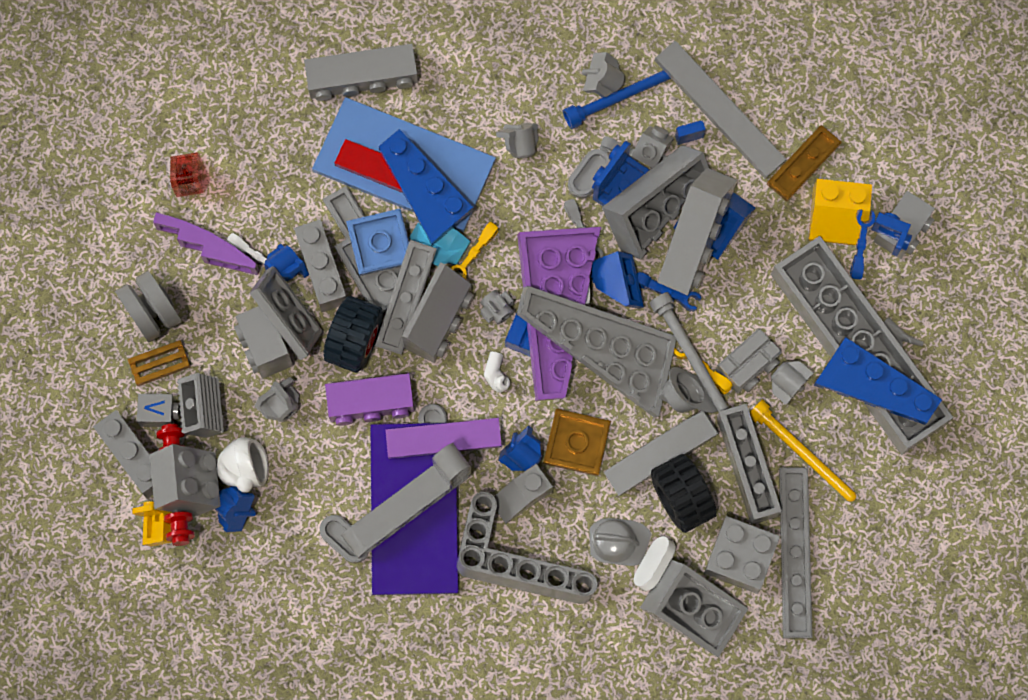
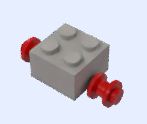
M166 424L156 432L157 439L163 440V447L149 454L154 509L172 512L164 516V522L171 526V532L166 534V540L172 542L173 546H184L190 543L189 540L195 538V532L188 530V522L193 520V515L199 516L220 507L215 452L180 445V438L185 436L181 432L183 428H179L177 424Z

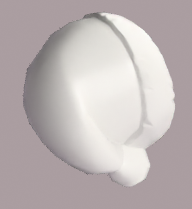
M245 437L237 438L220 453L217 459V474L224 484L235 486L241 492L247 493L253 487L264 486L269 473L268 458L265 449L258 441Z

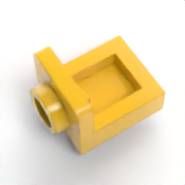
M154 501L144 502L143 506L132 509L133 515L143 517L142 545L150 547L171 543L166 540V534L171 532V526L164 522V516L172 512L154 509Z

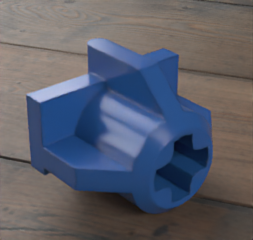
M279 244L274 251L267 255L264 264L265 269L267 270L274 266L287 282L298 274H301L304 278L309 275L304 262L287 245Z
M528 425L520 434L513 433L511 442L500 452L498 461L506 465L511 471L525 472L533 465L539 464L542 458L541 442L532 435L533 428Z
M235 486L220 490V507L215 509L218 512L219 523L224 527L225 532L242 531L246 518L256 515V512L251 507L255 497L254 494L242 493Z

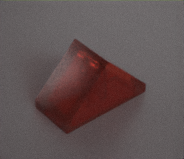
M198 152L172 156L170 158V183L176 197L204 193Z

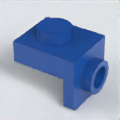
M879 212L871 230L897 240L892 255L897 257L901 249L906 251L912 235L908 234L911 224L901 221L895 214Z

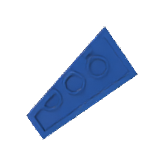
M400 129L379 146L380 153L395 180H397L432 246L473 211V206Z

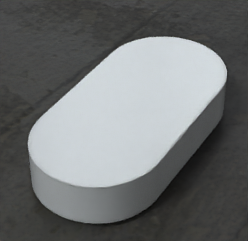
M661 536L650 545L635 572V585L644 591H648L659 583L674 556V542L665 536Z

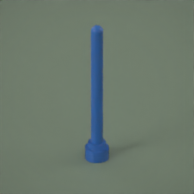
M664 70L583 107L571 105L562 110L563 116L570 129H574L582 125V122L586 120L585 117L671 78Z

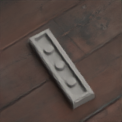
M413 240L409 241L375 343L376 347L402 355L404 349L402 335L419 304L437 248Z

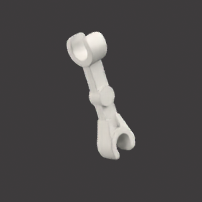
M230 234L226 240L228 243L235 246L245 255L251 256L255 262L265 264L267 258L262 253L251 249L236 234Z

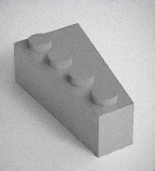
M684 145L680 146L602 207L622 252L632 254L634 257L641 259L646 254L645 248L652 240L656 242L661 236V229L669 219L674 220L680 213V206L686 200L690 185L706 168H709L703 152Z
M706 168L690 185L657 283L687 296L694 287L699 288L704 278V273L701 271L704 264L707 265L713 252L711 246L719 235L722 226L720 225L728 210L730 198L738 180Z

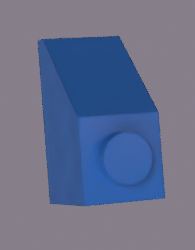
M617 251L592 262L591 278L596 289L626 307L637 309L644 307L632 254Z

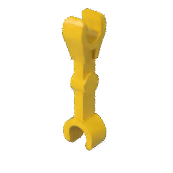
M489 222L483 229L478 243L470 249L468 256L462 264L453 265L451 269L453 271H462V277L466 280V269L479 256L481 249L499 232L498 226Z
M674 348L673 354L676 358H687L684 353H679L677 349ZM702 361L718 390L724 395L731 390L732 382L718 372L712 371L708 364Z

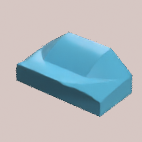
M419 222L409 237L410 240L437 248L432 264L437 267L440 262L457 265L471 244L470 240L452 228L432 246Z

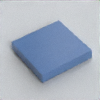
M401 209L346 221L359 276L402 265L409 241Z

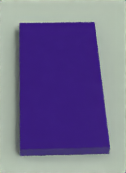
M444 423L370 425L371 511L433 466L432 458L435 454L388 459L386 430ZM457 487L371 551L372 595L458 594Z

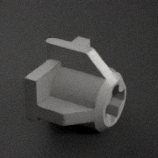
M607 52L594 53L590 68L582 70V74L587 77L583 89L586 93L594 92L601 97H607L618 91L624 83V74L619 69L617 59Z
M537 123L505 124L504 130L496 132L498 138H505L506 150L514 158L530 157L536 152L535 146L538 142Z
M801 361L783 362L771 376L773 394L787 405L798 392L805 390L806 382L815 371L809 369Z
M289 377L280 384L276 381L273 382L270 390L257 399L255 408L266 419L277 420L278 422H285L290 419L298 410L299 394L291 386L294 380Z

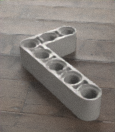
M454 443L447 445L433 456V466L343 532L341 536L358 558L372 551L471 476V466Z
M479 492L473 496L457 559V570L462 576L577 604H584L591 600L597 589V580L592 573L489 549L488 543L497 501L488 492ZM485 504L489 507L490 511L482 513L476 509V505ZM478 530L484 537L482 539H474L469 532ZM465 557H473L477 560L478 564L476 566H468L463 559ZM500 563L505 567L506 571L497 573L492 569L491 565ZM529 570L534 578L530 580L524 579L520 575V571ZM548 577H558L561 581V585H551L548 581ZM576 584H586L589 588V592H580L577 589Z

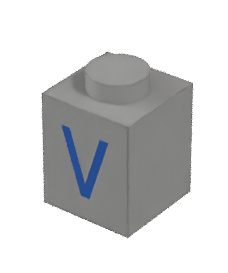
M138 394L137 423L140 427H162L166 424H175V420L180 419V405L176 403V399L172 394Z

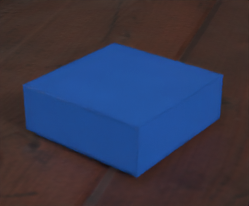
M700 120L677 127L675 133L677 145L704 138L706 129L703 121Z

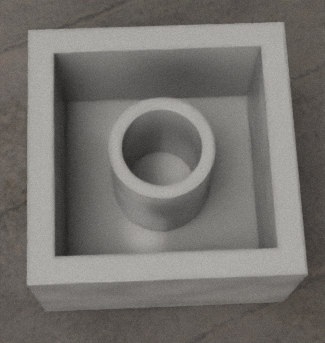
M259 306L236 315L238 325L234 326V329L243 349L249 347V350L245 351V355L254 374L259 372L262 379L293 366L280 333Z
M726 516L704 574L758 594L762 588L780 536Z

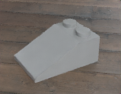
M674 560L670 561L659 583L650 590L640 607L661 623L718 658L748 610L747 607L688 566Z

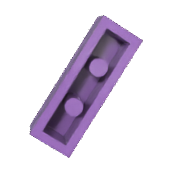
M409 373L325 384L330 422H336L338 426L349 425L353 423L354 419L364 418V422H375L381 420V416L392 415V418L395 419L405 418L409 416V412H414Z

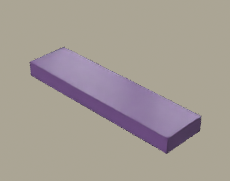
M499 418L386 430L388 459L437 454L451 443H454L460 452L502 447Z

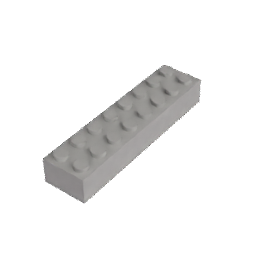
M821 236L774 266L771 276L831 358L846 337L937 396ZM942 401L926 425L892 414L883 408L865 404L901 455L942 429L953 419V416Z

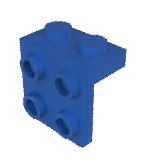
M625 141L622 146L617 144L609 155V164L606 168L601 166L593 177L595 181L592 186L594 190L593 200L602 206L649 171V169L629 157L631 143Z

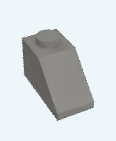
M537 464L514 478L494 496L497 501L496 511L505 524L552 493L553 486Z

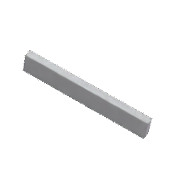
M676 40L655 57L654 61L764 179L786 161V158Z
M779 468V504L782 511L780 513L783 639H812L808 468Z

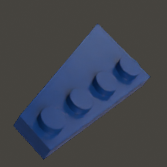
M846 337L813 385L835 391L837 394L847 398L851 397L865 402L864 404L873 407L883 408L892 414L923 425L927 424L942 401L941 398Z

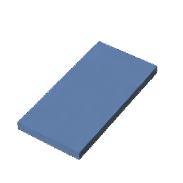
M344 98L312 167L313 172L414 213L403 193L336 167L334 164L345 139L380 152L379 146L400 129L473 206L474 211L494 166L496 157L349 98ZM473 211L459 222L454 229L464 233Z

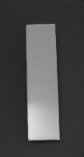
M700 411L606 470L604 474L618 496H622L643 481L650 479L652 469L680 454L689 455L719 433L706 412Z

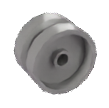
M147 270L136 277V284L143 293L141 296H138L133 287L128 284L117 289L115 293L149 343L161 334V330L154 321V318L158 316L163 325L168 329L173 328L182 321L174 310V304L162 285H158Z

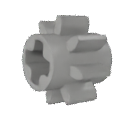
M493 290L481 300L480 303L483 308L480 310V314L488 323L494 320L497 324H501L514 313L511 308L514 305V300L506 291L500 295L497 290Z

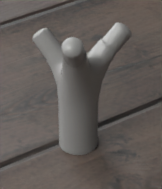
M889 317L884 321V324L901 347L903 342L923 346V341L908 335Z

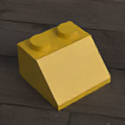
M817 179L812 193L808 240L813 241L821 236L824 242L856 246L861 225L857 222L856 213L859 209H862L861 220L864 222L869 220L872 184Z

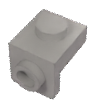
M649 126L642 133L632 157L653 168L660 162L674 138L669 136L668 131L661 127Z

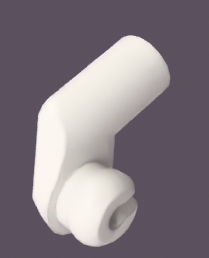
M490 352L484 371V378L493 390L504 392L509 388L510 380L500 371L503 355L497 352Z

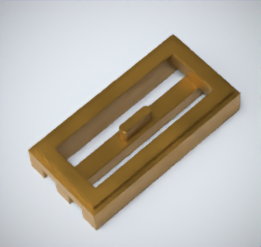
M181 340L127 359L137 386L190 368ZM177 349L179 350V352L174 353L172 355L163 357L161 359L152 361L139 367L136 366V364L147 361L149 359L158 357L160 355L169 353ZM182 359V362L143 377L139 375V373Z

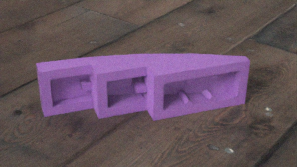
M156 212L153 221L156 229L177 234V240L181 247L202 251L201 257L204 263L258 275L259 269L257 264L232 244L189 222Z

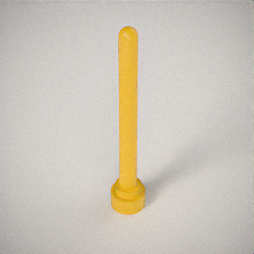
M763 399L749 412L754 423L757 421L761 425L764 423L847 501L853 502L856 499V493L771 415L773 412L769 410L770 406Z

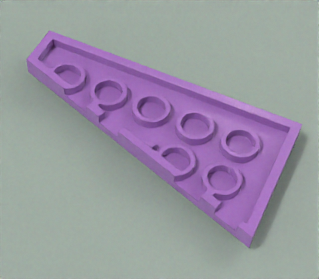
M601 227L519 232L517 237L523 287L530 286L585 305L592 262L595 258V248ZM527 323L535 401L566 398L573 356Z

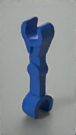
M859 209L856 213V219L861 228L856 243L857 252L854 255L850 269L852 279L858 280L863 278V251L866 248L867 227L872 226L876 219L874 212L871 211L870 219L865 222L862 221V209Z
M637 273L640 288L649 289L659 294L668 292L671 298L676 300L686 310L691 312L697 310V307L689 305L688 299L692 297L700 301L701 296L698 293L690 292L687 296L657 283L647 274Z

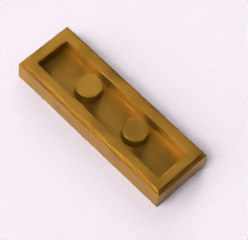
M820 125L770 178L767 185L788 202L842 142L823 125Z

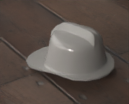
M679 367L671 368L669 379L659 392L660 399L667 402L679 413L689 412L694 409L708 413L717 412L697 375Z
M615 518L601 519L593 523L589 528L590 555L603 563L625 566L639 565L646 554L652 534L647 527L639 522Z

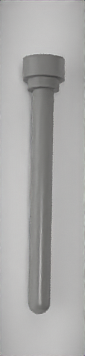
M666 292L657 296L649 302L655 314L658 313L660 317H664L717 411L728 409V405L673 312L674 301L670 294Z

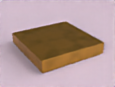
M556 409L543 464L599 476L611 421Z

